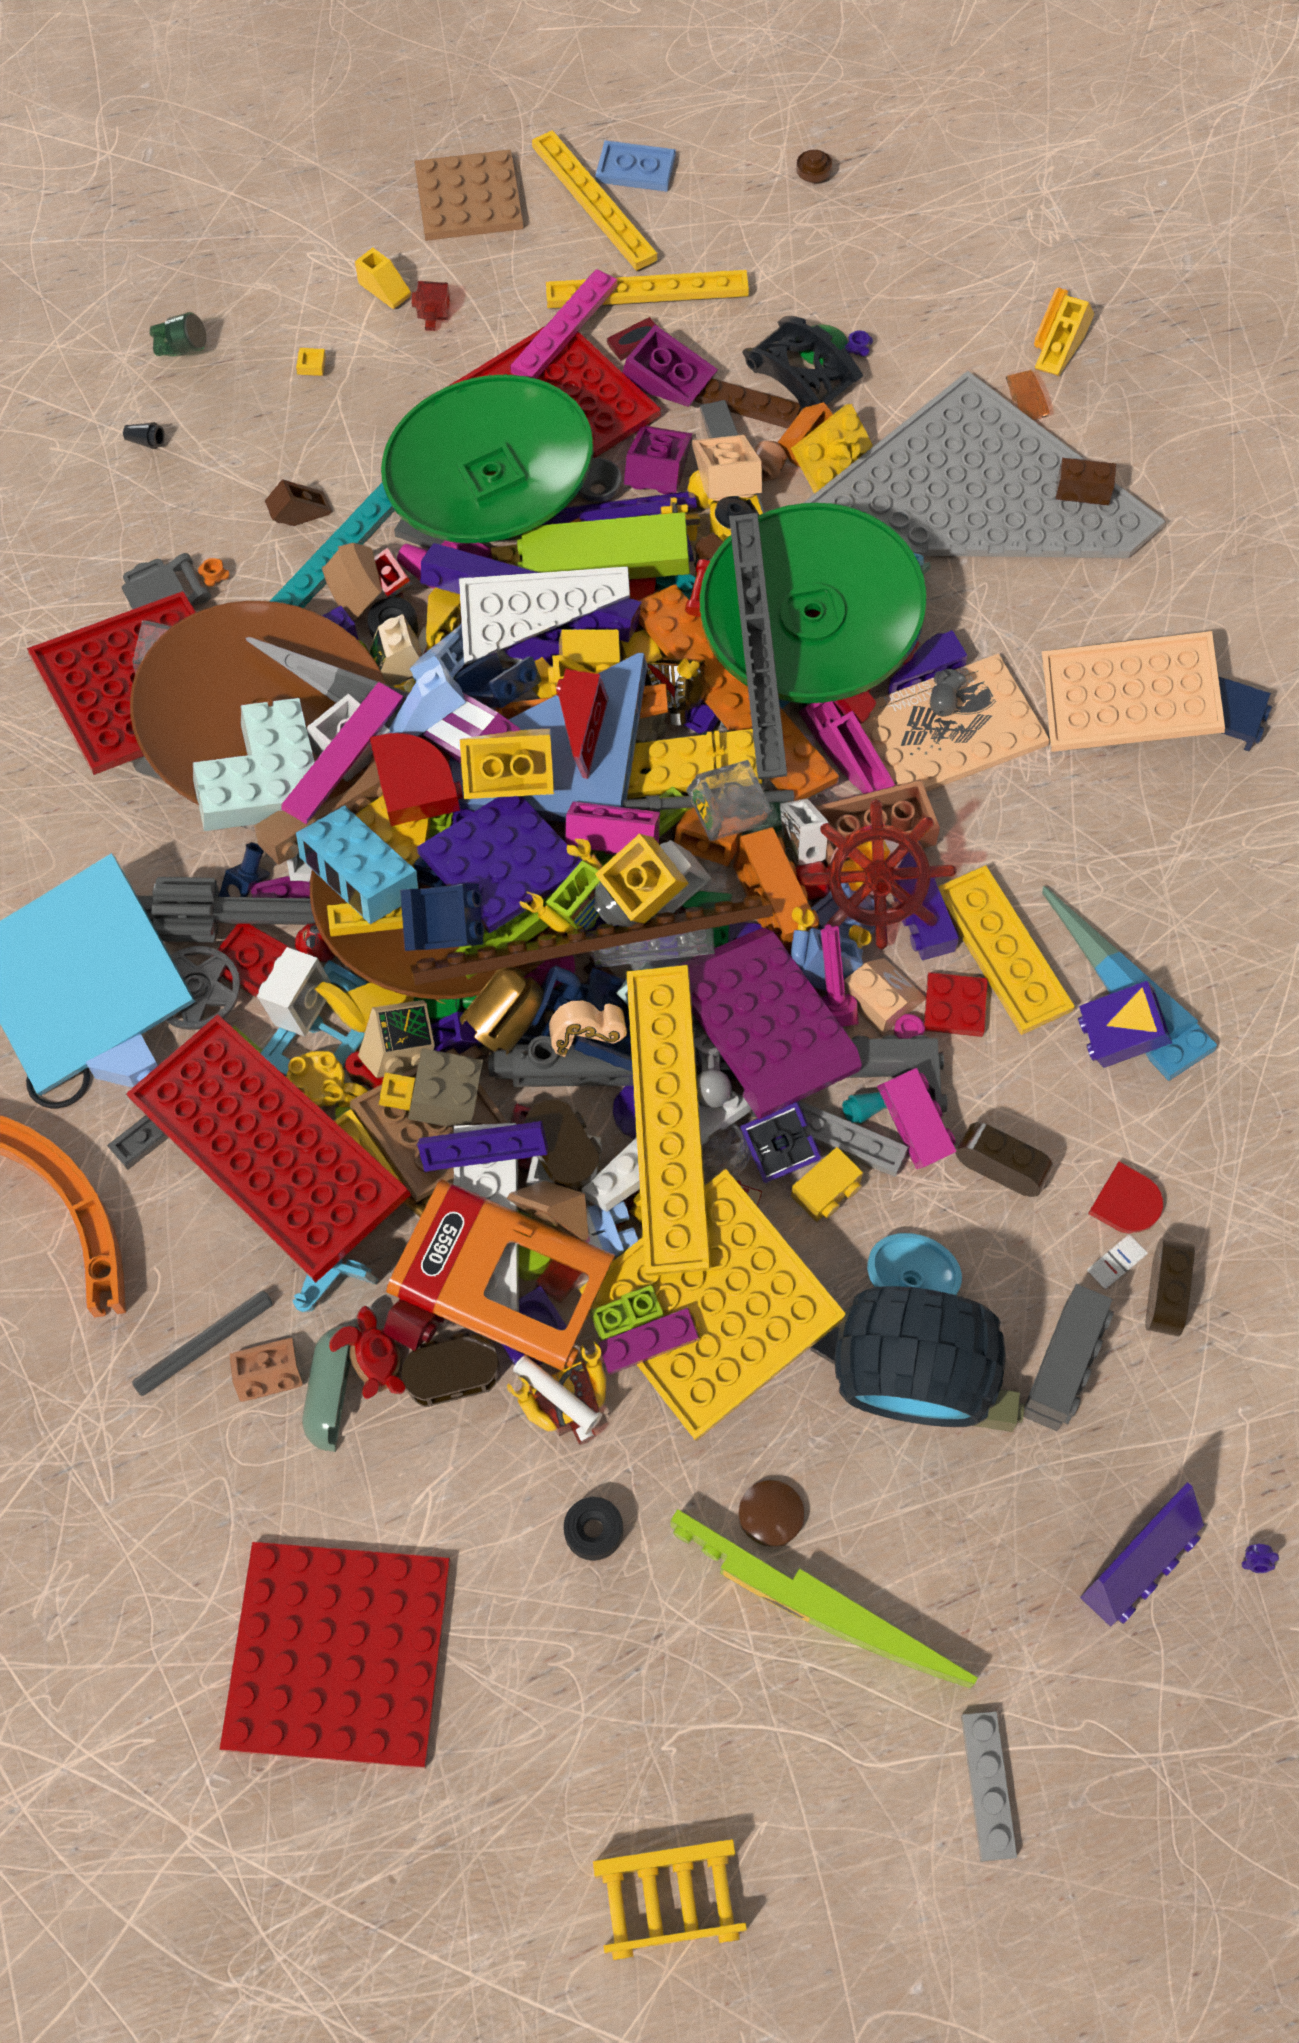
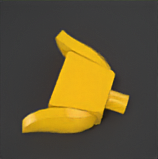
M321 982L314 989L327 1001L344 1024L359 1033H365L372 1007L413 1002L414 999L413 996L399 994L371 982L346 993L327 982Z

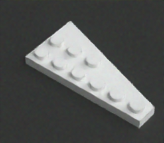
M628 567L460 578L465 665L629 598Z

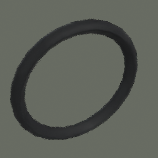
M89 1068L83 1070L84 1078L79 1091L65 1101L48 1102L41 1099L35 1093L28 1076L26 1078L27 1091L30 1097L43 1107L50 1109L67 1107L79 1100L86 1092L90 1081Z

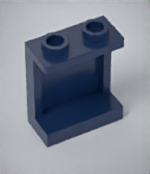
M497 653L477 660L453 677L460 685L464 694L488 707L503 708L542 682L533 657H526L508 669L502 668Z
M1218 676L1225 723V733L1222 734L1246 741L1244 750L1249 752L1253 742L1259 744L1264 727H1260L1261 720L1267 721L1272 706L1267 704L1271 693Z
M462 883L453 886L400 890L405 951L483 945L484 925L481 919L480 906L482 896L479 891V884Z

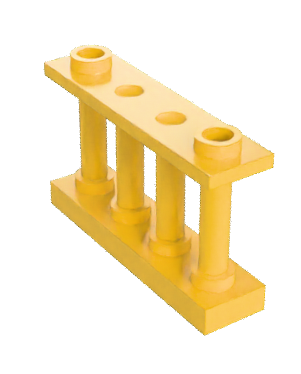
M733 1839L593 1861L595 1878L602 1877L603 1884H607L614 1944L603 1945L604 1953H612L613 1960L634 1957L633 1949L715 1936H718L719 1943L740 1940L739 1933L747 1931L746 1923L734 1924L726 1865L729 1864L728 1857L735 1856ZM707 1861L708 1867H712L720 1927L699 1930L691 1870H694L693 1863ZM672 1866L673 1873H677L685 1932L664 1936L656 1876L659 1875L658 1868ZM637 1872L638 1878H642L650 1938L628 1941L621 1881H624L623 1874Z

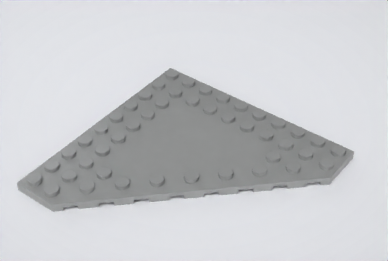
M969 371L965 372L804 502L837 504L874 516L892 528L907 543L913 553L922 556L1129 558L1156 535L1165 524L1164 519L1116 483L1109 506L1055 500L1057 477L1062 457L1085 459Z

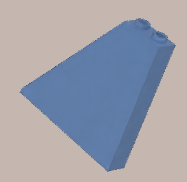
M637 653L598 673L602 678L609 699L588 779L582 778L574 760L559 696L555 695L509 719L510 722L521 730L550 728L554 794L522 796L544 820L566 822V814L573 801L623 808V801L627 800L648 666L644 653ZM450 757L449 767L453 781L460 782L463 799L458 800L460 810L468 809L474 812L497 798L464 799L462 766Z

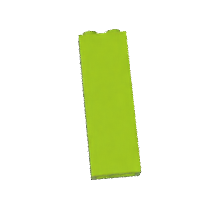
M685 512L540 525L522 533V538L517 539L518 553L523 557V561L518 562V567L539 573L628 567L629 580L690 574Z

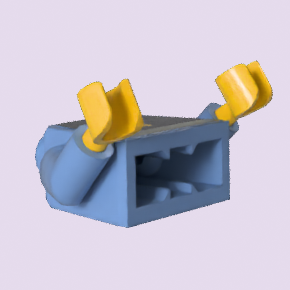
M795 907L792 912V918L798 923V929L794 930L791 957L813 987L827 991L821 930L811 928L809 932H806L807 927L814 923L815 916L812 911L806 909L805 916L802 918V909ZM853 925L849 930V938L851 940L840 937L843 980L863 965L861 958L863 950L861 948L869 944L872 939L870 932L858 925Z

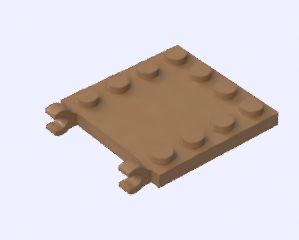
M473 1046L461 1054H458L454 1048L445 1052L475 1059L483 1056L477 1046ZM417 1067L401 1075L416 1078ZM479 1083L471 1125L508 1123ZM382 1085L352 1099L350 1101V1108L409 1190L414 1200L418 1202L431 1195L441 1179L450 1183L454 1182V1168L424 1171L417 1146L418 1140L424 1137L453 1134L454 1128L408 1119L409 1110L378 1105Z

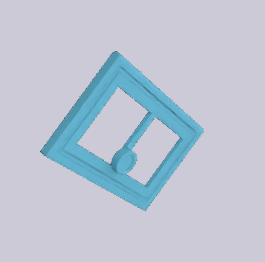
M330 960L323 967L332 985L335 983L347 991L368 984L365 980ZM319 1015L309 1030L312 1033L322 1030L342 1042L333 1055L342 1064L343 1068L345 1067L346 1059L357 1050L365 1034L364 1032L359 1033L351 1029L349 1034L344 1036L325 1025L322 1017ZM279 1027L261 1054L286 1076L289 1070L288 1064L290 1059L282 1055V1053L293 1040L296 1033Z

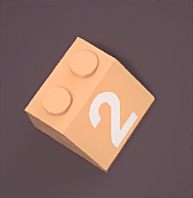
M885 958L865 962L844 980L845 994H849L856 999L858 1012L882 1036L895 1026L896 1021L901 1016L909 1014L926 999Z

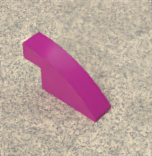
M832 701L811 703L799 711L807 727L829 758L863 794L891 788L895 785L853 711L841 717Z

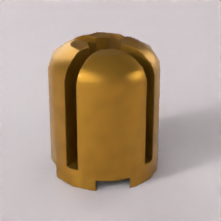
M507 967L498 969L459 1018L462 1025L467 1020L476 1032L474 1037L494 1052L500 1047L506 1050V1055H508L532 1025L544 994L539 983L531 977L525 979V972L518 968Z

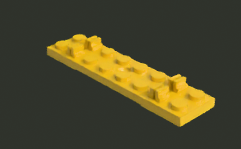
M753 729L722 733L714 731V734L707 732L706 735L636 743L627 799L662 795L672 786L682 793L695 791L696 789L697 791L762 784V779H758ZM644 768L651 769L647 774L640 773Z

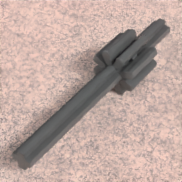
M158 877L153 887V896L137 895L161 940L166 942H214L218 934L219 923L284 925L315 923L310 899L219 897V888L215 878Z

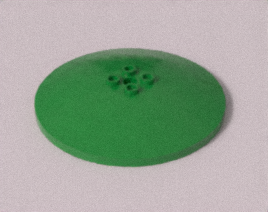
M801 503L780 507L759 515L758 523L778 698L799 703L837 701L865 692L888 678L903 664L912 652L921 634L925 620L926 586L918 560L907 543L892 528L874 516L837 504ZM730 535L717 549L705 571L700 591V615L706 640L718 661L737 680L748 686L732 538ZM815 609L820 612V615L811 618L805 613L808 610Z

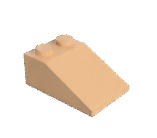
M745 435L692 440L703 488L709 499L720 501L729 496L748 498L756 493H762L761 460Z

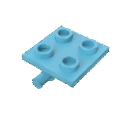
M348 1259L345 1265L342 1264L343 1260H340L316 1283L306 1275L301 1293L294 1295L295 1300L293 1299L292 1301L297 1310L310 1312L315 1309L313 1306H316V1302L340 1274L377 1285L378 1278L371 1274L372 1269L365 1267L366 1265Z

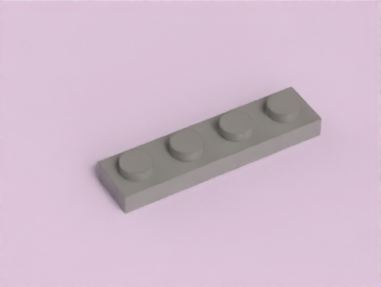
M797 1101L800 1103L809 1124L804 1129L808 1137L814 1136L817 1144L830 1150L838 1147L847 1157L896 1177L908 1151V1146L802 1101Z
M997 1712L962 1714L961 1721L980 1862L1016 1859L1017 1852Z

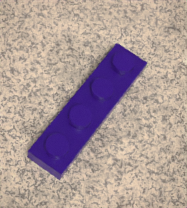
M542 1121L419 1138L417 1143L425 1172L547 1155L549 1149Z

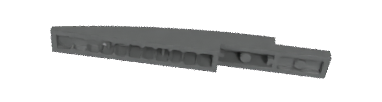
M758 514L729 516L758 779L787 776Z

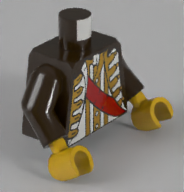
M660 658L648 662L645 686L666 684L671 724H687V710L702 704L709 687V683L704 677L705 660Z

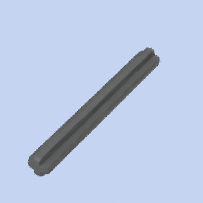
M264 1290L258 1292L132 1381L133 1387L139 1395H146L271 1307L273 1304L272 1300Z

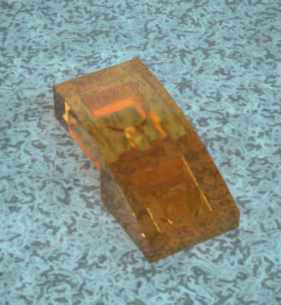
M1032 370L1006 376L1012 401H1017L1021 412L1032 420L1045 418L1050 414L1042 389Z

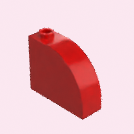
M388 733L369 737L391 827L460 811L458 800L463 799L460 782L453 781L446 758L434 745L420 737L404 733Z

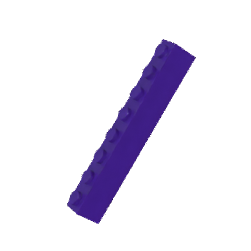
M433 543L421 560L420 583L460 594V578L539 572ZM627 598L568 622L565 625L582 630H618L619 640L629 642L639 625L641 601Z

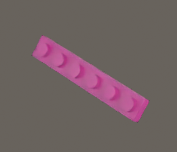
M595 269L511 364V373L537 379L617 288V279Z

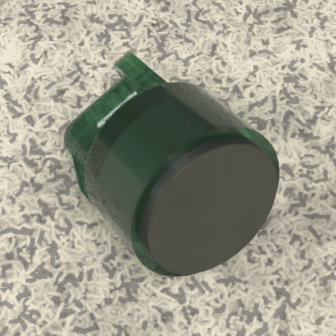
M193 312L169 317L166 322L153 325L149 330L150 336L153 337V353L156 356H184L202 351L206 344L205 327L201 319Z

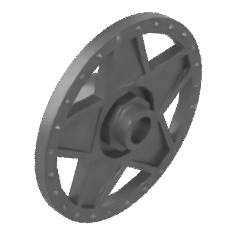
M204 946L184 948L170 955L196 1002L181 1010L183 1021L172 1016L165 1021L177 1028L198 1030L217 1014L224 1019L236 1005L241 987L239 973L231 959L219 950ZM197 954L212 956L199 966H196L186 958V956ZM226 966H228L233 977V991L218 982ZM207 1005L225 1006L214 1016L201 1021Z

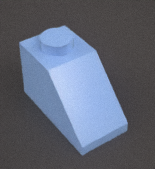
M141 1034L86 1061L95 1079L132 1088L158 1066Z

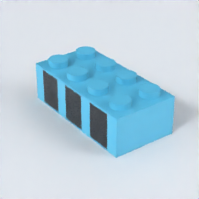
M345 805L296 832L300 858L369 924L401 906L400 890L418 889L416 870Z

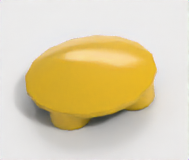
M311 1051L300 1057L292 1058L288 1064L289 1070L286 1077L318 1107L325 1105L323 1099L326 1096L334 1098L332 1093L324 1090L328 1085L337 1084L341 1088L344 1086L345 1073L342 1064L331 1052Z

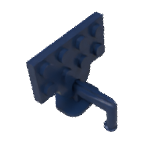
M556 965L550 968L541 985L544 992L543 999L532 1025H537L545 1008L553 1010V1015L560 1006L570 1001L589 1002L598 1011H603L605 1004L616 1005L621 1008L624 1014L626 1036L614 1044L576 1036L574 1050L608 1062L615 1067H621L629 1071L633 1069L629 1006L617 995L625 980L592 968L588 975L587 984H583L569 970ZM556 980L564 983L558 990L553 989ZM551 1017L541 1036L550 1037L549 1022ZM525 1032L517 1043H530L537 1036Z

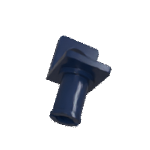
M250 842L246 844L242 863L225 871L219 897H231L228 892L230 885H235L239 889L240 897H248L252 885L270 877V872L259 866L264 850L258 843Z

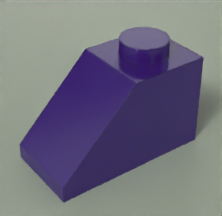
M457 1011L431 1024L435 1045L434 1051L445 1053L454 1048L458 1054H461L473 1046L481 1048L485 1045L474 1037L476 1032L467 1020L462 1025L459 1018L463 1012Z

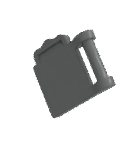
M188 553L178 555L167 565H164L161 559L137 564L134 569L124 573L123 580L126 584L121 587L131 608L135 609L181 591L185 593L175 574L176 571L183 570L194 591L187 597L192 606L208 602L212 595L207 587H203L192 566L193 560Z

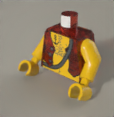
M593 1341L596 1350L591 1355L585 1354L583 1344L580 1347L583 1358L588 1361L587 1364H585L584 1360L575 1363L572 1368L567 1367L564 1371L561 1370L551 1376L595 1413H598L599 1408L605 1403L607 1380L602 1362L599 1360L601 1349L597 1342ZM518 1376V1379L522 1382V1387L519 1391H514L513 1387L509 1383L507 1384V1390L518 1398V1403L528 1420L545 1431H555L559 1436L573 1431L579 1445L588 1443L596 1437L594 1430L585 1435L583 1433L584 1429L532 1385L529 1386V1383L524 1378Z

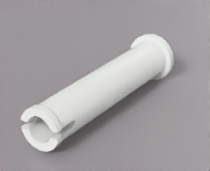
M524 1355L514 1366L513 1372L524 1378L530 1385L584 1429L583 1433L585 1435L591 1432L600 1421L602 1413H595L532 1361L528 1355Z

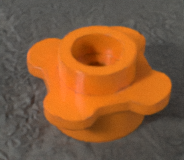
M216 558L205 560L198 568V574L204 577V583L207 586H214L215 583L228 579L230 575L229 571L223 568L222 560Z

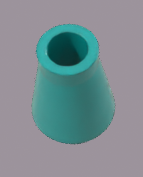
M880 1092L849 1095L848 1099L842 1103L846 1119L851 1123L856 1122L857 1124L863 1123L887 1108Z

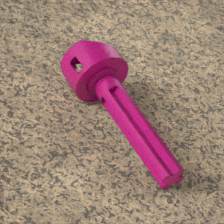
M830 924L825 925V929L821 930L827 995L821 999L842 1027L858 1025L857 1001L853 996L845 994L839 927H831Z

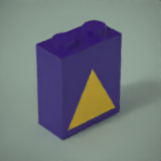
M1148 980L1079 1006L1082 1016L1078 1017V1021L1083 1033H1088L1090 1043L1087 1044L1088 1053L1092 1061L1097 1060L1103 1068L1173 1043L1156 991Z

